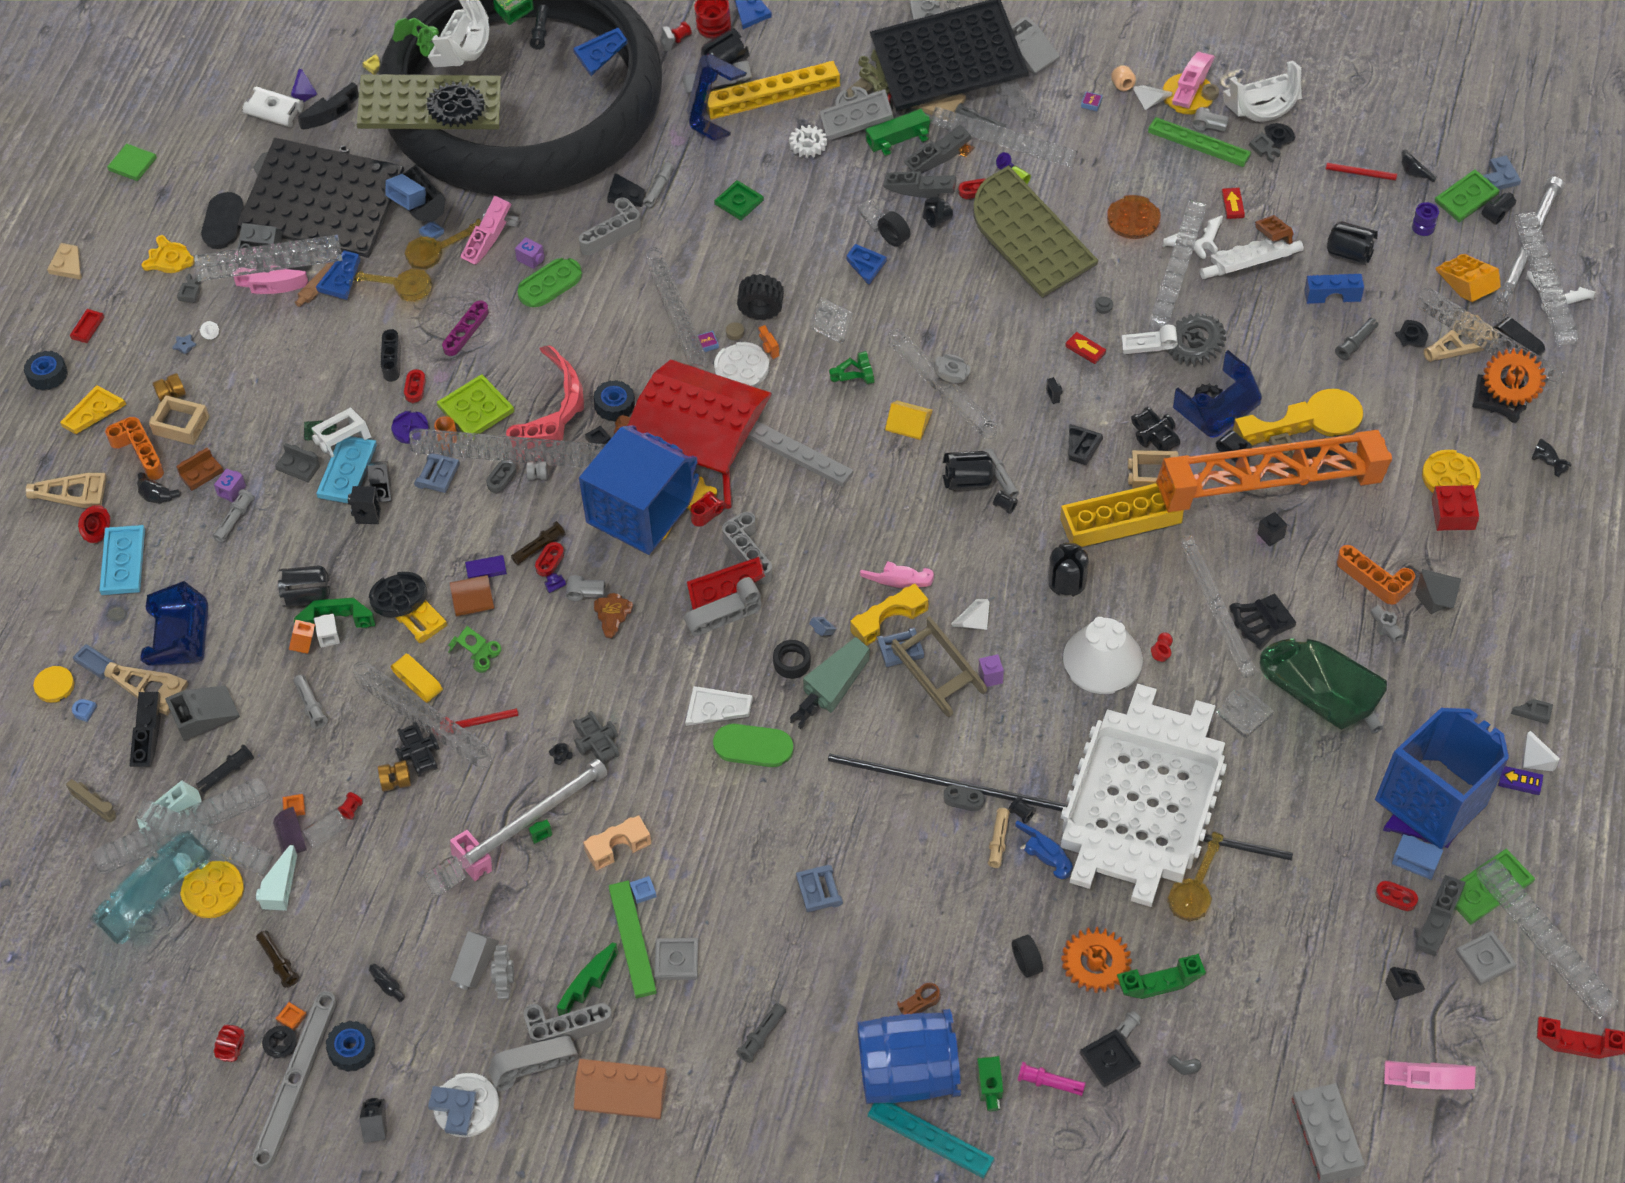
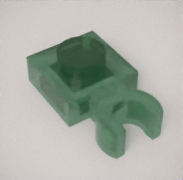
M323 420L304 422L305 441L313 440L312 436L314 434L311 428L322 423ZM334 424L326 428L321 434L330 435L336 432V430L331 429H336L337 425Z

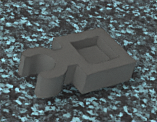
M1263 132L1249 143V146L1258 155L1263 156L1265 154L1267 160L1271 163L1274 161L1272 154L1278 158L1280 157V150L1272 148L1274 142Z
M188 274L186 277L187 283L181 284L177 298L178 301L196 303L201 290L200 284L202 280L200 275H197V278L192 280V275Z

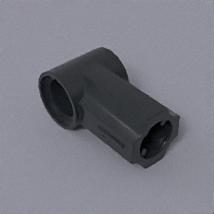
M1503 193L1494 202H1488L1481 214L1495 224H1498L1504 218L1505 213L1516 204L1517 200L1512 193Z

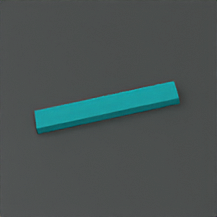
M874 1103L867 1114V1117L983 1179L994 1162V1157L893 1103Z

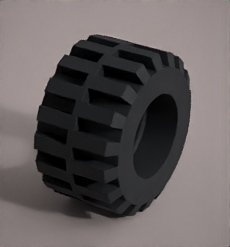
M753 274L751 277H745L739 284L737 297L739 311H742L741 313L749 318H755V320L772 319L773 316H778L782 310L784 296L782 283L774 277L771 278L769 275L765 276L763 274Z

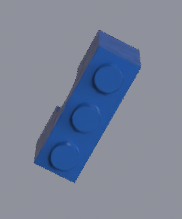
M1362 274L1307 276L1304 289L1306 303H1325L1327 296L1334 293L1341 294L1343 302H1361L1364 291Z

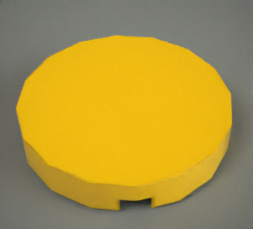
M51 666L38 673L34 679L33 687L36 695L42 701L56 703L71 694L75 682L67 668Z

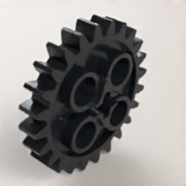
M452 82V85L445 83V87L439 85V90L434 88L433 93H429L427 98V110L432 120L436 119L437 123L442 121L443 126L447 123L450 127L456 124L457 128L460 124L466 126V122L473 124V119L478 120V116H482L485 106L483 94H480V90H475V86L469 88V83L463 86L462 82H459L458 85L455 82Z

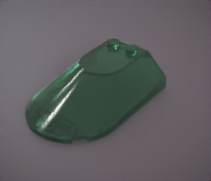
M1295 638L1281 640L1266 647L1260 655V669L1267 679L1309 710L1341 730L1371 715L1387 691L1386 679L1329 645L1316 640L1307 639L1306 642H1295Z

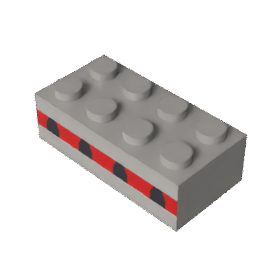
M1337 1084L1294 1092L1291 1106L1317 1183H1328L1361 1176L1365 1164Z

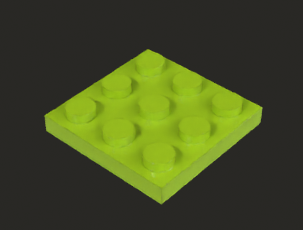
M482 374L437 401V407L446 416L454 420L455 426L468 440H471L515 412L514 407Z

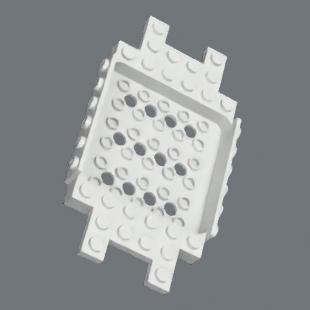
M1137 684L1127 715L1107 709L1103 722L1098 720L1096 727L1092 726L1089 735V738H1092L1091 742H1086L1084 748L1085 759H1080L1078 765L1080 773L1074 776L1072 786H1075L1074 790H1069L1066 800L1069 803L1068 807H1063L1061 819H1064L1062 829L1064 834L1062 836L1061 848L1079 853L1070 883L1090 889L1095 872L1135 883L1131 901L1152 907L1160 878L1182 883L1186 869H1191L1194 858L1199 857L1201 846L1198 845L1200 841H1204L1206 834L1204 826L1205 824L1209 825L1212 814L1209 810L1210 808L1214 809L1217 799L1214 794L1215 791L1219 792L1222 780H1219L1220 775L1224 776L1227 764L1224 763L1225 756L1222 755L1225 742L1206 737L1215 705L1196 700L1190 716L1152 705L1157 689ZM1120 756H1127L1130 761L1128 763H1121L1118 758ZM1145 761L1149 764V767L1141 769L1138 763ZM1166 767L1169 773L1162 775L1157 769ZM1183 772L1188 774L1189 778L1187 780H1180L1177 775ZM1109 788H1116L1119 793L1112 796L1108 794L1107 790ZM1134 793L1139 799L1137 801H1130L1127 795ZM1155 799L1159 804L1156 807H1150L1147 801ZM1175 805L1179 810L1176 813H1171L1167 810V806ZM1104 820L1108 826L1106 828H1099L1096 822ZM1124 826L1128 832L1126 834H1119L1116 828ZM1144 832L1148 838L1140 840L1136 837V834ZM1158 838H1165L1168 844L1160 846L1156 843V840Z

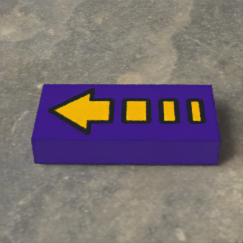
M1505 766L1499 778L1498 786L1540 795L1543 775Z

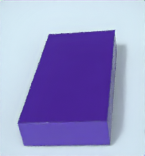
M503 555L465 562L468 579L488 575L489 578L507 574Z

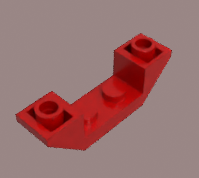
M1538 1017L1536 1038L1553 1051L1596 1059L1625 1054L1624 1031L1605 1028L1602 1035L1562 1029L1560 1028L1561 1020Z

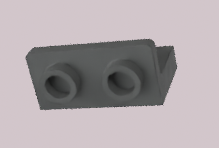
M285 443L283 446L285 453L275 465L276 470L309 483L320 467L317 455L312 451H305L296 445Z

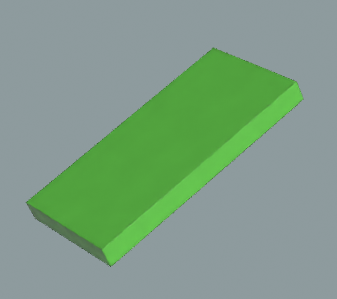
M1506 848L1460 879L1466 883L1456 910L1472 925L1532 884L1535 878Z

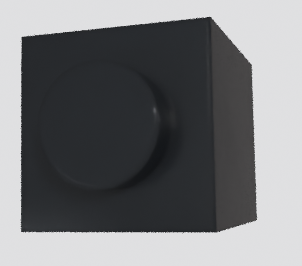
M1273 512L1260 520L1257 534L1270 547L1285 538L1287 523L1276 512Z

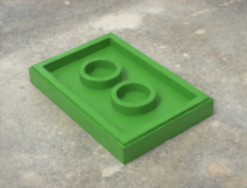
M1474 169L1435 197V202L1456 221L1461 222L1496 197L1500 190Z

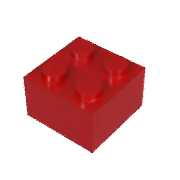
M1474 485L1435 486L1431 500L1436 530H1475L1479 520V511Z

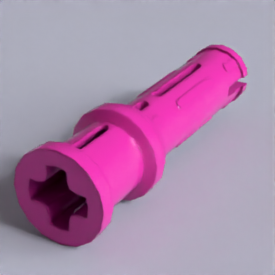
M1022 1062L1017 1081L1021 1082L1024 1080L1035 1083L1037 1087L1046 1085L1082 1096L1085 1082L1045 1072L1046 1069L1043 1067L1038 1069L1026 1065V1062Z

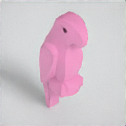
M888 561L883 573L860 571L861 577L900 589L916 584L918 587L931 586L934 580V573L930 569L924 568L922 572L918 573L910 567L896 566V564Z

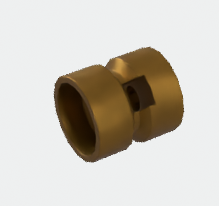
M177 373L167 376L166 380L159 379L152 382L160 402H162L165 395L175 398L186 395Z
M406 760L395 762L394 766L389 764L378 766V774L383 792L394 790L395 786L399 788L411 786ZM391 773L395 774V779H390Z

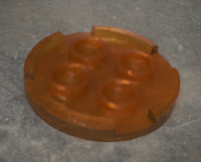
M1123 196L1122 199L1112 202L1108 208L1107 222L1109 227L1116 234L1125 238L1141 239L1148 237L1160 225L1161 213L1159 208L1150 202V199L1143 196Z

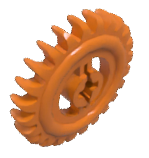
M1515 348L1512 349L1511 354H1509L1508 349H1505L1504 355L1500 351L1497 353V358L1493 355L1491 357L1492 363L1490 361L1487 362V367L1484 368V373L1486 374L1483 376V379L1486 380L1484 385L1490 387L1488 392H1494L1493 398L1499 397V402L1506 400V405L1512 402L1514 406H1517L1518 402L1524 405L1525 400L1531 403L1532 398L1537 399L1538 393L1543 392V389L1540 387H1544L1546 384L1542 382L1546 379V375H1541L1544 373L1545 368L1538 369L1542 362L1534 363L1537 356L1530 359V351L1524 356L1523 349L1516 354ZM1507 367L1510 368L1506 374L1505 382L1511 389L1503 384L1500 377L1501 372ZM1526 373L1528 377V383L1526 384V386L1519 389L1518 386L1522 383V380Z
M1088 927L1086 935L1079 930V938L1073 934L1071 937L1073 943L1069 940L1066 941L1067 948L1064 947L1062 950L1064 955H1062L1061 960L1065 962L1062 968L1067 970L1065 974L1067 977L1073 976L1071 978L1072 983L1079 982L1078 988L1086 986V991L1093 988L1095 993L1098 992L1099 988L1103 992H1106L1107 987L1113 990L1115 988L1114 983L1120 985L1117 974L1131 970V967L1128 965L1132 963V959H1126L1130 956L1131 952L1129 950L1124 952L1127 949V943L1120 945L1122 937L1114 940L1115 932L1107 936L1106 928L1100 934L1098 927H1096L1095 932L1092 934ZM1107 953L1112 960L1111 967L1106 964ZM1082 954L1087 958L1086 963L1090 970L1095 972L1101 971L1102 973L1095 974L1087 971L1081 963Z

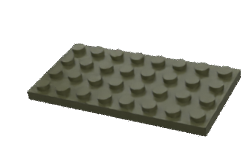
M361 74L357 129L499 130L501 76ZM452 82H455L458 85L459 82H462L463 86L469 83V88L475 86V90L479 89L480 94H483L484 111H482V116H478V120L473 119V124L466 122V126L460 124L458 128L456 124H453L452 127L448 123L443 126L442 121L437 123L436 119L432 120L431 115L428 114L427 98L429 93H433L434 88L439 90V85L445 87V83L452 85Z

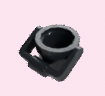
M931 197L925 200L923 219L926 220L930 227L940 226L943 222L952 218V208L944 199Z

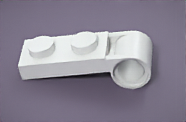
M1164 325L1158 332L1122 335L1123 354L1175 348L1178 344L1176 327L1174 325Z

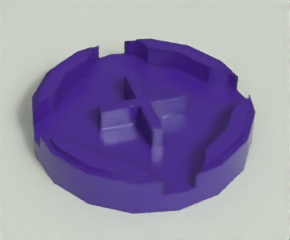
M411 411L402 412L392 421V434L401 443L412 444L419 442L429 431L428 420L425 415L417 411L416 413Z

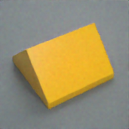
M898 400L894 401L890 406L885 431L921 440L932 410Z

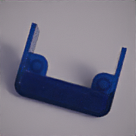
M711 54L700 58L687 107L689 124L693 130L714 141L730 136L731 132L704 118L710 91L718 75L732 81L746 76L747 72Z
M1229 350L1225 352L1222 371L1236 382L1212 399L1205 393L1196 394L1191 398L1179 387L1175 389L1173 408L1209 437L1220 436L1234 425L1235 419L1245 417L1258 407L1262 400L1261 391L1250 367Z

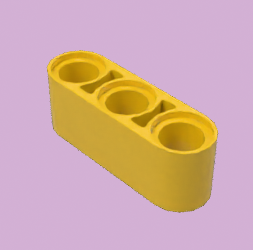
M406 653L391 665L395 675L424 702L428 703L443 691L440 683L409 654Z

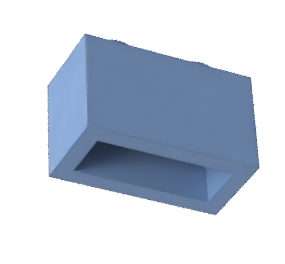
M400 174L386 180V196L407 210L425 204V188L407 176Z
M1403 834L1392 864L1432 880L1443 850L1434 844H1427L1414 836Z

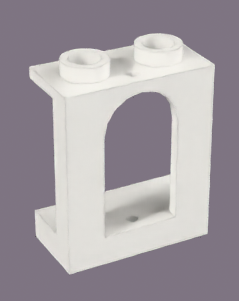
M351 407L311 428L314 434L312 436L314 443L320 446L323 453L327 452L331 457H334L331 446L353 434L358 433L364 440L371 437L366 422ZM347 418L350 424L330 435L321 434L323 430Z

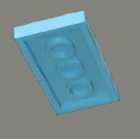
M350 436L338 442L333 451L334 457H331L317 490V498L348 503V494H351L352 486H361L367 472V465L371 462L377 446L376 441Z
M144 525L105 528L100 580L101 595L140 592L145 537Z

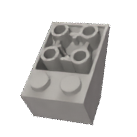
M1025 16L1011 25L1026 67L1031 72L1036 74L1060 58L1038 25Z

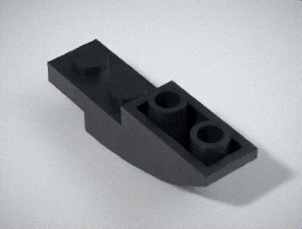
M351 82L329 100L322 97L298 115L300 129L305 130L322 126L351 111V103L359 98L357 85Z
M139 692L136 726L133 727L130 767H151L161 718L159 714L161 694L159 692Z

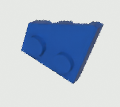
M854 244L846 255V260L865 282L870 284L886 263V256Z

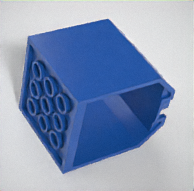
M634 425L620 427L579 477L586 523L650 555L691 503L699 482V474L695 473L693 475L696 469L697 457L683 454V450L678 446L670 444L658 436L648 432L641 433L637 431Z
M1440 708L1393 752L1375 797V801L1440 849H1443L1487 806L1509 759L1504 733L1496 727L1489 732L1490 724L1485 720L1480 724L1476 723L1474 720L1478 717V714L1471 709ZM1422 760L1440 761L1450 771L1469 785H1473V787L1463 795L1420 762Z

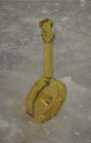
M477 219L474 224L469 225V228L441 242L436 241L435 238L420 236L408 243L404 253L405 258L412 268L427 270L439 263L443 248L471 235L475 226L479 227L482 221Z
M412 268L399 274L397 278L366 274L362 271L356 273L354 281L357 280L358 282L364 280L393 284L398 296L402 300L407 301L422 299L428 295L432 286L431 278H429L425 270Z
M1212 833V841L1208 842V850L1195 879L1188 878L1184 879L1182 883L1177 882L1173 884L1167 903L1174 916L1188 922L1206 916L1212 897L1206 885L1202 882L1215 852L1220 848L1219 842L1223 841L1224 836L1222 834Z

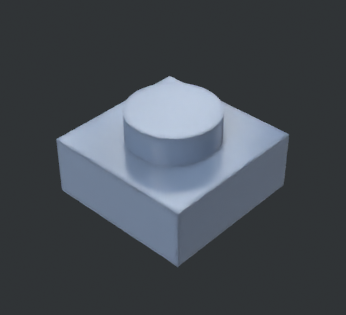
M813 617L809 623L814 628V631L821 636L833 635L837 629L824 617Z

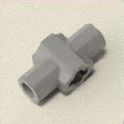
M1381 605L1375 606L1371 610V615L1378 622V633L1389 636L1394 643L1400 641L1404 634L1396 625V614L1385 611Z

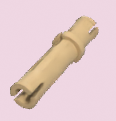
M998 808L996 811L993 838L989 844L990 856L988 865L993 868L1001 866L1002 854L1006 849L1004 842L1010 811L1006 808Z

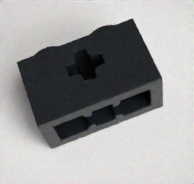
M352 486V492L348 494V505H351V516H354L356 524H379L381 506L376 487Z

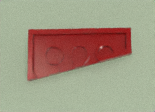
M756 557L687 581L692 609H697L737 593V583L743 578L750 577L755 583L765 577L761 559Z

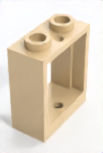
M165 395L162 402L158 404L154 416L150 418L149 425L153 435L194 445L209 419V414L205 405ZM170 410L192 415L185 429L163 423Z
M1132 450V457L1128 458V469H1131V473L1128 474V485H1132V489L1155 484L1157 478L1138 477V464L1162 465L1164 458L1178 457V451Z

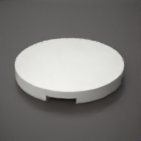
M736 342L735 345L721 349L716 355L714 361L715 374L754 387L760 384L768 375L769 358L762 351L761 347L753 343Z
M462 1073L455 1075L454 1078L440 1086L473 1091L477 1094L467 1136L451 1135L457 1137L475 1136L484 1132L493 1124L499 1111V1097L495 1087L487 1078L474 1073ZM433 1110L437 1123L444 1130L449 1112Z

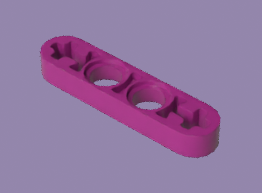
M485 301L474 302L443 341V351L447 356L458 354L488 316L489 309ZM468 320H475L473 324L466 323ZM459 332L466 333L462 337L456 336V334Z

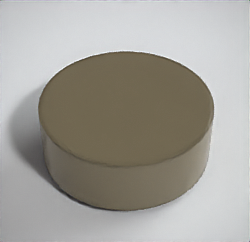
M1215 84L1204 85L1201 93L1202 97L1206 100L1217 99L1219 96L1218 86Z
M737 322L728 324L726 336L730 340L741 339L744 336L743 325Z

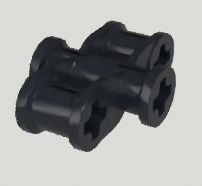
M1147 406L1141 413L1131 416L1133 425L1139 430L1136 432V438L1142 446H1147L1151 441L1158 451H1168L1173 446L1177 447L1180 445V439L1173 431L1175 429V422L1170 415L1165 414L1160 419Z
M416 721L409 727L397 729L401 742L404 745L403 748H395L399 761L411 759L418 777L428 770L438 769L430 752L434 749L439 750L433 733L429 734V737L423 738Z

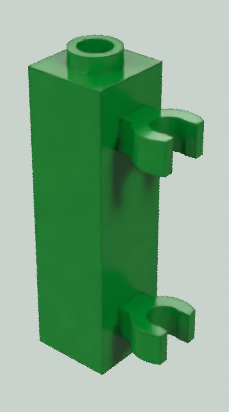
M922 109L875 125L866 129V142L873 152L881 150L883 155L886 156L891 154L889 148L892 145L918 136L921 142L927 141L928 137L926 134L929 132L930 118L927 114L925 115Z

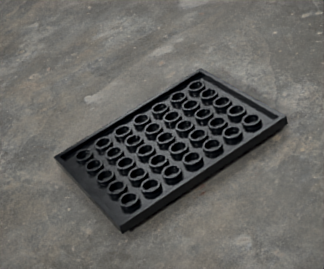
M987 0L870 31V37L896 111L1028 76L1026 64L1001 0Z
M274 137L237 224L239 229H241L242 223L277 227L283 232V239L340 252L345 250L369 258L392 202V199L386 196V180L403 174L404 166Z

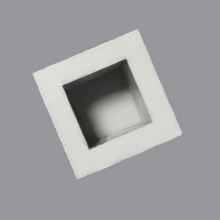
M334 614L314 618L320 647L340 644Z

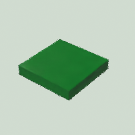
M736 180L714 200V204L742 221L764 201V196Z

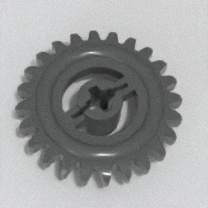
M1196 313L1195 316L1189 314L1188 318L1182 317V321H1176L1177 326H1175L1178 344L1175 348L1168 349V352L1174 360L1178 358L1180 364L1184 360L1186 366L1192 361L1195 367L1197 360L1203 365L1204 358L1210 363L1209 356L1211 355L1216 358L1215 351L1221 353L1219 346L1225 347L1222 341H1226V331L1223 324L1219 323V319H1214L1213 315L1207 317L1206 313H1203L1201 316L1199 313ZM1197 328L1207 331L1209 338H1204L1202 331ZM1183 338L1188 340L1190 348L1183 344Z

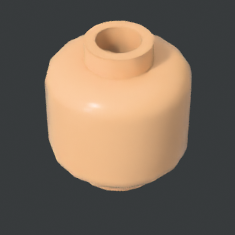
M1125 65L1117 67L1111 74L1113 84L1120 91L1130 90L1136 82L1135 74Z

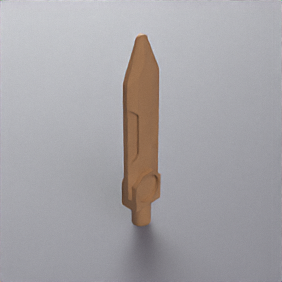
M337 259L328 262L298 293V299L295 301L296 306L301 307L305 302L309 304L319 293L316 289L317 284Z

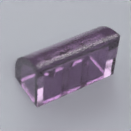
M294 807L287 808L278 813L273 820V825L281 853L283 854L289 845H294L296 853L306 851L307 848Z

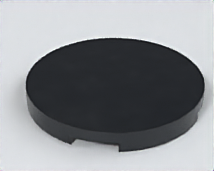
M397 572V575L386 579L383 577L377 581L369 592V600L372 609L377 614L384 617H399L419 608L425 601L428 591L420 575L413 572Z

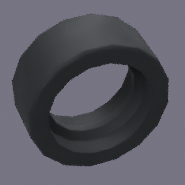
M889 211L878 220V230L884 240L890 245L898 247L910 238V228L904 218L898 213Z
M786 640L778 644L774 649L773 665L775 671L780 676L795 679L803 676L809 670L811 663L810 651L803 642ZM797 652L804 659L801 664L792 667L782 664L780 658L785 653Z
M1027 934L1012 940V951L1022 974L1028 978L1043 972V961L1032 937Z

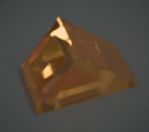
M966 143L959 148V154L966 157L975 147Z

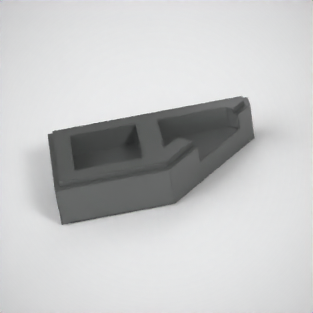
M1532 699L1521 706L1513 707L1511 714L1548 724L1553 704Z

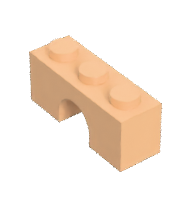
M638 815L634 818L626 819L617 826L609 827L605 832L597 836L589 837L583 843L585 852L597 871L615 862L612 851L615 845L626 844L634 853L651 845V837Z

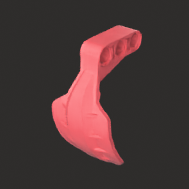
M550 345L540 347V350L564 373L565 398L561 402V408L558 412L526 424L512 425L507 429L506 436L516 449L560 444L564 438L565 424L577 412H581L584 409L583 387L576 371Z

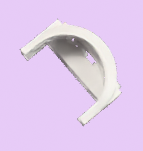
M459 0L464 9L455 10L440 37L438 35L433 37L434 47L428 58L434 67L460 66L464 61H474L481 56L489 37V17L480 0ZM467 34L465 43L461 48L459 45L464 40V37Z
M1294 61L1287 62L1288 75L1282 74L1246 85L1238 83L1237 77L1229 78L1230 89L1223 91L1224 104L1238 116H1247L1249 119L1258 122L1275 120L1287 113L1298 99H1302L1301 67ZM1259 101H1270L1262 105H1255Z

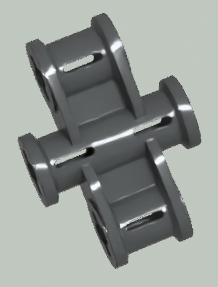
M592 711L579 720H573L576 730L582 737L581 739L576 738L574 740L581 755H585L586 751L591 749L596 759L600 760L603 764L608 759L620 755L616 745L610 739L618 737L617 730L611 721H608L607 725L602 727Z

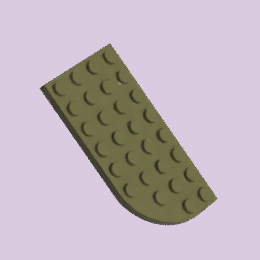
M1009 165L988 177L978 188L973 205L974 219L978 229L1042 298L1098 264V259Z

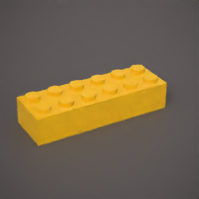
M1155 483L1062 505L1060 520L1069 543H1076L1084 547L1181 524L1184 510L1167 512L1158 486Z

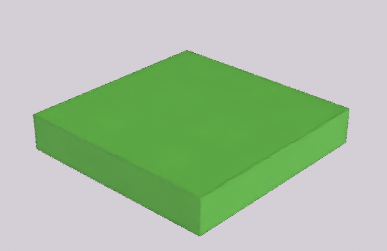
M126 143L107 167L111 172L138 181L157 157L152 152Z

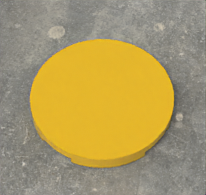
M1182 73L1169 78L1163 86V90L1172 92V96L1163 100L1164 103L1175 109V112L1181 114H1195L1198 108H1207L1213 102V100L1204 99L1201 94L1203 86L1211 84L1206 78L1203 84L1199 85L1189 108L1173 105L1172 103Z
M1321 390L1315 393L1307 403L1314 417L1312 428L1323 435L1334 437V435H1349L1356 431L1361 424L1363 417L1362 405L1355 396L1344 390Z
M1440 450L1431 454L1424 463L1422 479L1432 493L1435 486L1474 485L1476 490L1481 476L1479 466L1471 457L1468 458L1461 453H1457V450Z
M207 860L195 865L193 869L186 873L181 886L180 896L186 909L195 916L216 918L227 914L237 906L244 892V882L239 870L233 864L227 861Z

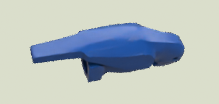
M1020 821L1015 822L1017 828L1031 836L1026 843L1024 851L1028 855H1036L1044 864L1055 867L1056 871L1053 872L1055 877L1059 879L1068 878L1073 871V865L1060 845L1036 829Z

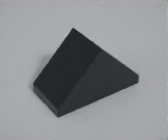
M1398 967L1390 968L1385 983L1394 1001L1425 990L1416 971Z

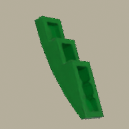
M612 942L580 971L557 1005L559 1016L570 1013L575 1001L584 1004L592 986L601 988L618 954L616 943Z

